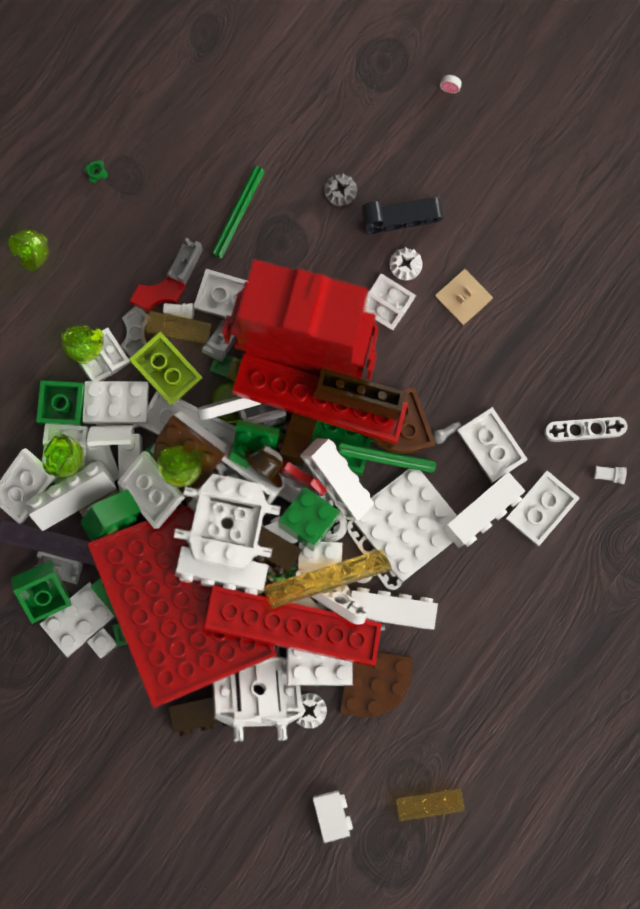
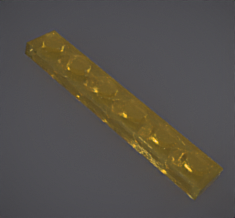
M381 549L264 586V593L271 607L275 608L390 571L391 564Z

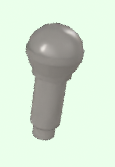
M460 422L453 423L445 429L435 430L432 434L435 443H444L449 435L461 427Z

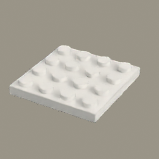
M408 469L371 498L374 503L373 506L358 521H354V524L366 536L367 540L389 568L393 570L397 578L404 582L453 543L443 528L457 515L421 470Z

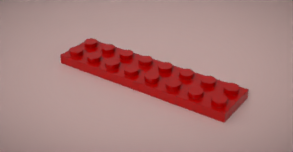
M244 353L232 395L397 444L408 403L403 402L399 416L396 420L317 399L313 397L318 379L317 375Z
M213 585L203 630L374 667L376 665L382 623L365 620L363 624L358 625L335 612Z

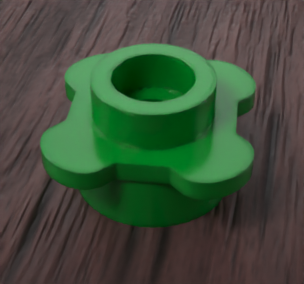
M101 160L91 162L85 166L84 170L88 173L91 183H96L97 180L108 177V172L104 170V163Z

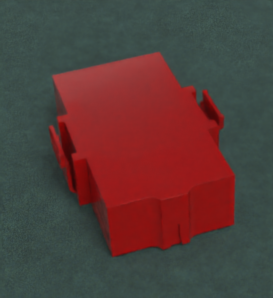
M253 260L248 281L244 282L243 289L236 296L231 316L227 315L222 329L225 339L224 343L229 344L231 335L237 336L234 345L235 349L243 350L246 354L319 376L323 368L361 379L366 359H368L366 366L368 368L367 380L371 381L377 357L375 345L378 326L375 323L376 314L366 312L369 288L327 278L326 275L307 272L299 268L289 269Z

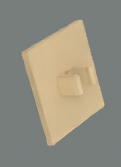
M466 269L435 295L462 325L467 323L493 299Z

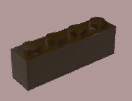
M322 368L317 379L313 397L396 420L402 410L406 391Z
M288 412L292 416L290 422L285 421L282 433L286 434L284 441L279 440L276 451L281 454L284 461L303 468L304 460L300 455L310 446L317 420Z
M225 518L221 521V525L225 529H230L233 527V521ZM261 526L257 545L272 549L270 558L257 555L253 560L257 563L267 564L272 567L271 570L280 576L283 574L287 576L302 549Z
M240 691L236 692L238 712H241ZM213 697L169 707L174 733L179 732L180 736L192 734V729L201 727V731L214 729L213 724L221 723V721L214 718Z

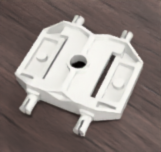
M212 474L201 489L185 486L184 496L195 497L198 500L192 531L176 528L174 538L187 540L194 560L243 570L257 555L270 558L272 549L260 547L257 543L263 515L270 513L279 516L280 506L266 503L261 484ZM210 497L253 506V509L211 501ZM229 518L233 522V527L225 529L222 527L221 521Z
M273 646L277 654L276 657L238 672L241 712H238L235 674L212 683L214 718L234 728V741H238V739L239 741L244 740L242 729L244 726H276L278 740H287L286 726L300 718L303 714L300 685H287L286 658L280 657V646ZM256 685L263 687L264 694H256L253 687Z

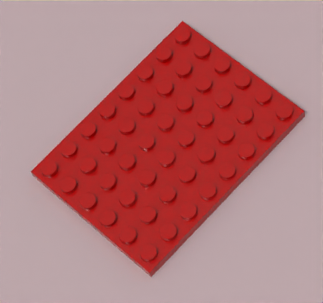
M188 505L175 509L160 528H153L147 520L87 543L153 708L277 656L271 644L203 630L212 587L203 586L200 581L195 580L184 582L175 576L182 546L190 548L187 540L174 538L176 528L192 531L196 512L189 508Z

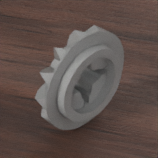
M344 173L341 175L334 174L333 177L327 180L324 189L325 196L334 205H347L356 197V183L351 176L348 177ZM338 183L342 187H347L344 189V196L340 191H335L337 190Z

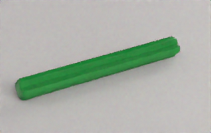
M253 167L212 250V255L217 258L223 257L264 174V170L261 167Z
M340 442L337 445V452L340 455L429 473L434 472L436 469V462L432 460Z

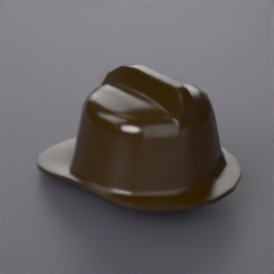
M263 445L255 451L247 450L245 457L250 466L262 474L275 487H282V480L278 474L283 466L281 454L268 445Z

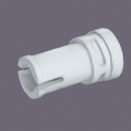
M164 303L163 316L182 317V319L193 320L194 304Z
M596 466L594 479L610 480L613 483L624 484L627 470L625 467L608 468Z

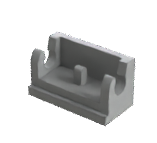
M185 237L167 276L186 284L203 251L201 243L197 241L192 243L189 241V238Z
M224 320L221 321L212 337L202 349L204 354L221 363L235 344L237 336L231 335L229 344L224 343L225 339L222 334Z
M268 405L238 411L241 420L268 427L282 424L286 421L285 410Z
M38 551L37 559L39 560L38 564L34 567L51 560L63 581L78 584L83 563Z

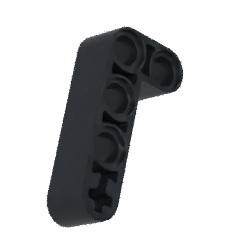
M437 197L381 207L380 202L374 201L362 206V218L366 234H377L433 224L444 219L440 198Z

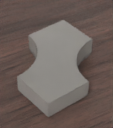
M136 306L122 317L127 327V335L120 347L130 358L147 344L145 331L148 324L152 321L142 309Z

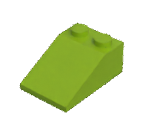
M161 332L129 359L136 370L171 406L203 379Z

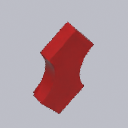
M168 276L157 285L144 286L139 284L130 299V304L147 312H150L154 306L161 303L177 304L186 288V284Z
M283 460V466L279 472L284 477L295 481L302 487L308 488L317 495L323 496L325 494L326 488L315 477L304 473L292 463Z

